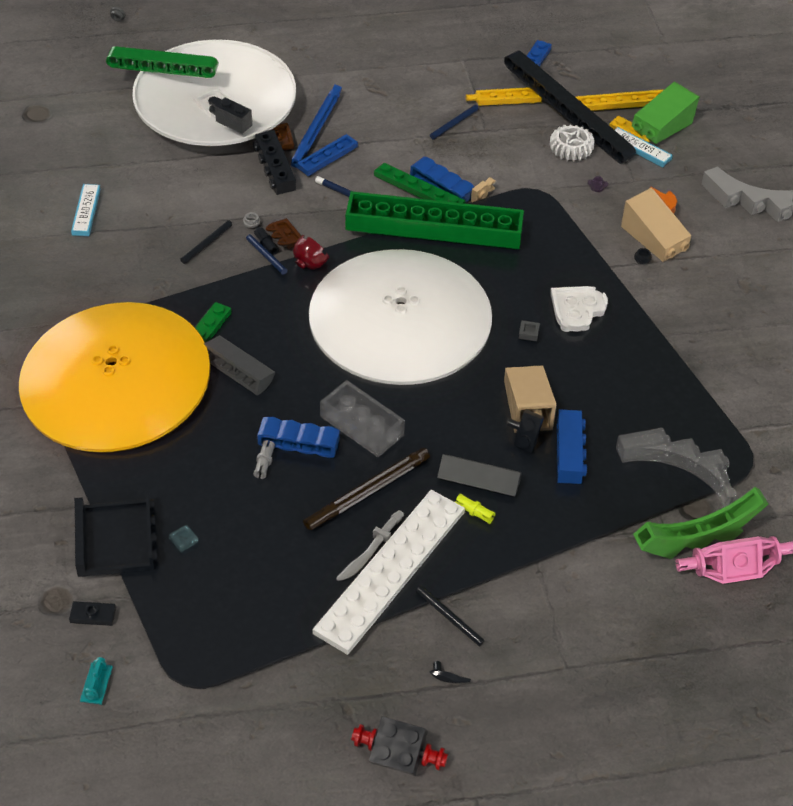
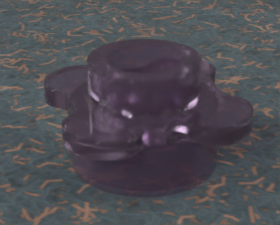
M596 176L594 179L588 180V185H591L592 191L602 192L604 187L608 186V182L604 181L602 177Z

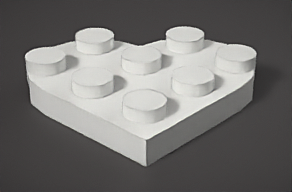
M595 287L551 288L555 317L561 326V330L564 332L589 330L592 318L596 316L602 317L607 309L608 298L606 294L596 291Z

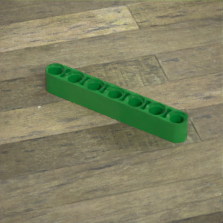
M117 46L110 49L106 58L107 65L112 68L204 78L214 77L219 65L218 60L212 56Z

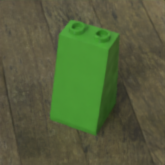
M673 82L634 115L632 127L642 136L646 135L650 141L657 144L693 123L700 97L680 84Z

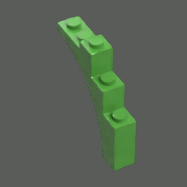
M754 487L730 505L709 515L673 524L646 522L633 535L642 551L673 559L685 547L702 549L714 539L723 542L734 540L743 532L742 527L769 504L760 489Z

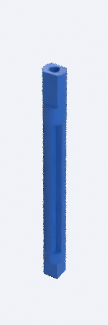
M334 85L296 149V153L291 161L293 167L297 168V163L303 160L309 152L339 99L342 87Z

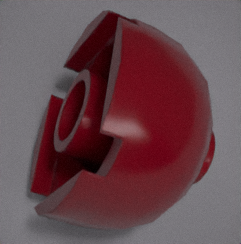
M302 235L293 248V254L297 260L295 263L302 269L305 267L311 270L320 268L329 259V255L323 254L324 248L310 237L305 239V235Z

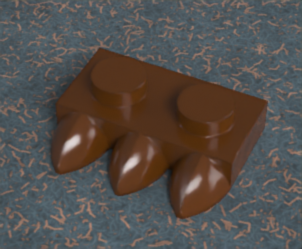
M287 218L270 223L266 227V231L273 232L271 237L279 240L277 245L287 247L288 249L294 248L295 243L301 237L300 233Z

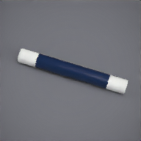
M316 177V183L345 196H350L351 190L322 177Z

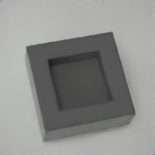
M522 320L519 339L537 341L540 323Z

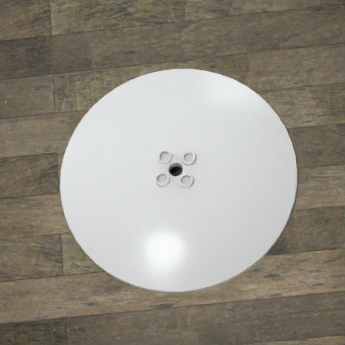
M202 40L179 45L165 51L215 57L219 65L215 76L212 78L140 71L133 85L134 107L146 125L169 139L200 146H222L241 143L254 139L255 134L271 131L288 116L296 98L294 76L280 58L261 47L233 40ZM215 96L220 99L226 97L251 109L252 126L241 134L216 122L215 115L209 111L211 106L208 102L209 97Z
M395 249L357 256L342 263L327 274L313 293L309 308V323L312 335L319 348L332 362L342 369L374 382L412 385L447 377L474 360L488 340L492 324V312L484 289L465 269L437 255L415 250Z

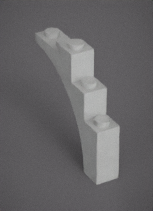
M718 166L704 171L701 184L725 208L739 203L750 215L765 210L777 222L791 217L793 211V190H770L751 186L726 174Z

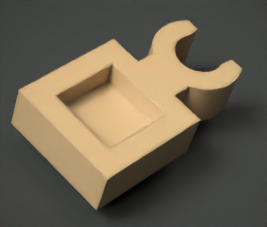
M489 177L485 182L482 181L472 188L471 202L486 198L488 192H492L495 189L492 184L496 180Z

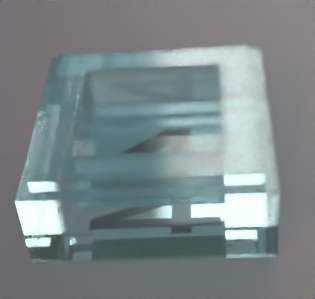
M187 525L169 534L170 540L180 552L198 543L197 536Z

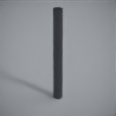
M226 221L180 258V261L186 264L232 226V222Z
M419 586L416 592L475 644L478 646L483 644L485 640L424 587Z

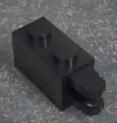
M215 96L209 97L208 102L211 105L209 111L215 115L216 122L241 134L252 126L251 109L226 97L223 99Z

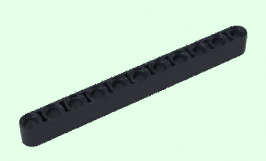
M518 50L504 58L505 66L574 126H583L584 130L588 129L589 133H592L594 137V143L615 161L622 164L636 155V150L632 144L523 52Z

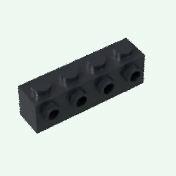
M271 130L255 134L253 147L255 152L258 151L259 162L264 165V173L266 177H269L271 189L275 190L276 195L295 191L296 178L275 131Z

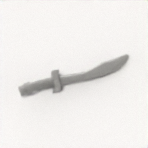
M398 510L396 513H393L382 529L375 527L373 530V538H375L361 556L352 561L336 578L337 581L354 576L364 567L381 542L389 540L391 537L390 530L404 516L402 511Z

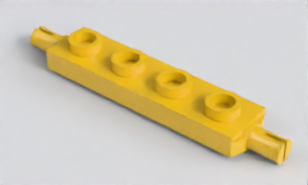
M529 87L476 90L475 94H466V101H476L478 106L535 103L541 102L542 97Z

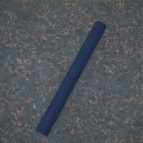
M473 105L430 134V138L434 140L479 109L478 106Z
M251 234L246 236V240L282 275L287 273V269Z

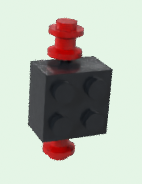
M383 716L381 717L378 729L374 728L371 732L366 731L364 725L360 724L359 728H354L351 741H354V746L359 747L361 743L368 745V750L372 751L369 759L372 764L414 776L416 775L420 758H422L421 766L431 763L435 765V769L438 771L441 767L446 766L448 759L445 748L436 751L432 749L431 744L427 743L426 748L423 749L428 732L425 728Z

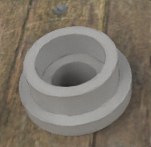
M249 212L243 218V224L248 228H255L260 225V218L256 213Z

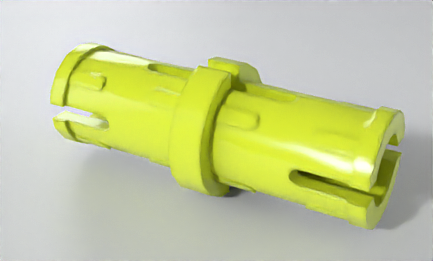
M459 494L456 498L457 501L455 503L464 507L472 517L476 516L488 524L494 520L492 516H495L496 513L482 506L481 502L473 501L463 494Z

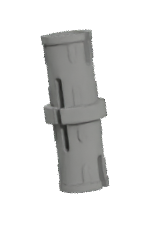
M268 440L263 441L261 452L257 455V465L253 473L257 478H259L261 472L260 479H264L267 475L268 466L272 463L271 456L275 447L272 441H270L269 446H267Z

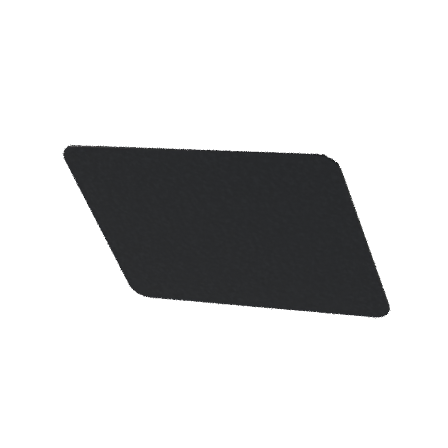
M530 188L510 190L468 203L524 210L519 249L371 233L325 247L322 252L324 255L328 254L329 259L320 268L315 270L307 269L306 267L304 269L300 268L295 263L297 260L293 257L280 261L287 269V273L284 275L270 264L144 303L170 310L183 317L194 328L215 302L230 307L232 313L212 339L219 335L275 371L272 382L266 390L256 395L210 364L208 386L200 403L183 423L163 437L139 447L114 452H88L64 446L89 504L146 499V491H149L150 499H154L155 511H151V516L155 515L156 528H152V532H156L157 544H153V549H157V561H154V570L120 573L161 668L176 683L184 687L197 689L221 685L326 644L327 642L313 634V628L386 542H381L372 557L354 576L341 581H337L336 578L352 561L368 549L375 539L373 538L375 527L382 529L393 513H396L398 510L402 511L404 514L401 518L402 520L390 530L392 536L430 490L439 493L453 502L457 501L456 498L459 494H463L473 501H479L482 506L496 513L495 516H492L494 520L488 524L476 516L472 517L465 510V513L373 625L429 604L416 592L419 586L424 587L436 599L440 600L732 487L747 478L753 467V452L745 438L562 205L550 194ZM403 249L437 255L465 269L484 289L492 312L490 334L485 346L476 358L464 368L447 377L412 385L385 384L363 379L332 362L314 340L309 323V308L313 293L319 283L327 274L342 263L371 252ZM590 286L595 287L596 291L606 294L608 298L607 309L602 317L596 316L592 318L589 330L568 332L561 330V326L555 317L551 288ZM522 320L540 323L537 341L519 339ZM110 362L108 365H115L116 362ZM543 366L556 401L553 430L540 431L532 453L514 446L517 432L514 433V429L506 425L508 419L511 418L504 383L505 368ZM559 409L582 411V419L586 420L585 431L582 430V434H586L585 446L583 445V449H586V461H583V464H587L586 476L582 477L581 484L557 483V416ZM263 417H276L282 421L294 420L301 424L313 423L320 427L332 426L340 430V440L335 457L328 458L317 454L286 451L276 447L273 449L272 463L268 466L266 477L260 479L261 472L259 478L253 474L257 465V455L261 452L262 448L258 444L257 435ZM421 448H427L430 458L423 461L417 467L316 528L309 530L305 527L303 520L321 510L327 504ZM447 454L522 472L516 496L437 478L442 455ZM179 538H187L190 541L186 542V545L181 544L182 542Z

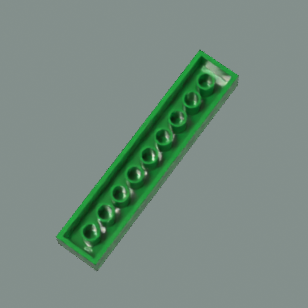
M351 191L345 214V230L519 249L524 210Z

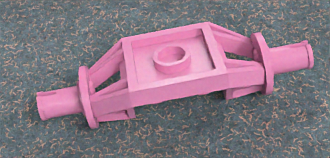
M757 536L719 542L702 549L694 548L692 557L676 559L675 562L678 563L676 564V569L678 572L695 569L699 577L705 576L722 584L762 578L774 565L780 564L782 555L793 554V541L779 543L775 536H770L769 538ZM769 555L770 558L763 562V556ZM705 565H712L713 570L706 569Z

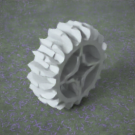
M563 125V128L558 127L552 133L550 148L556 157L560 156L561 159L572 160L573 162L575 160L581 161V159H586L592 153L594 137L592 133H589L588 129L584 130L583 126Z

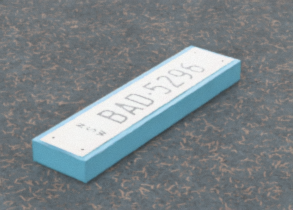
M619 127L615 129L617 133L634 146L637 155L661 167H664L672 160V154Z
M83 184L71 230L73 236H90L101 190L100 185Z

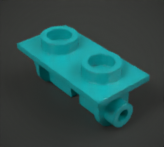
M98 657L91 663L80 702L102 705L113 668L112 665H106L104 658Z

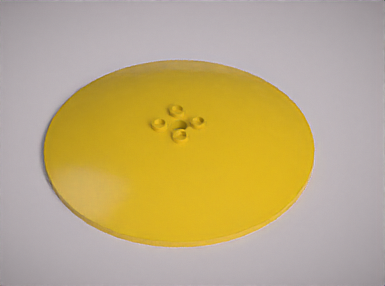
M133 302L111 303L92 307L62 320L35 343L28 353L20 372V400L28 419L35 428L52 441L63 446L88 452H114L139 447L171 432L183 423L196 409L205 394L210 378V359L207 347L204 345L205 342L199 332L187 320L165 308ZM110 362H116L115 365H108Z

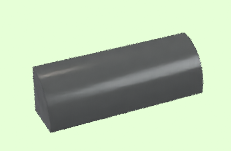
M219 335L204 343L207 347L210 364L254 394H261L272 382L275 371Z
M443 454L437 478L516 496L522 472Z

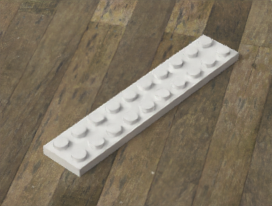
M430 490L313 628V634L348 655L465 513V508Z

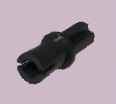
M257 227L254 234L259 239L260 244L272 255L277 254L279 247L273 242L271 235H268L262 227Z

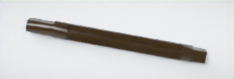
M421 448L327 504L321 510L303 520L305 527L309 530L316 528L417 467L423 461L430 458L427 448Z

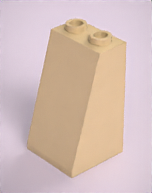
M650 188L625 201L621 227L662 262L673 258L689 248L691 234L654 189Z
M544 367L505 368L504 383L511 418L520 422L524 411L528 409L544 416L540 431L553 430L556 401Z

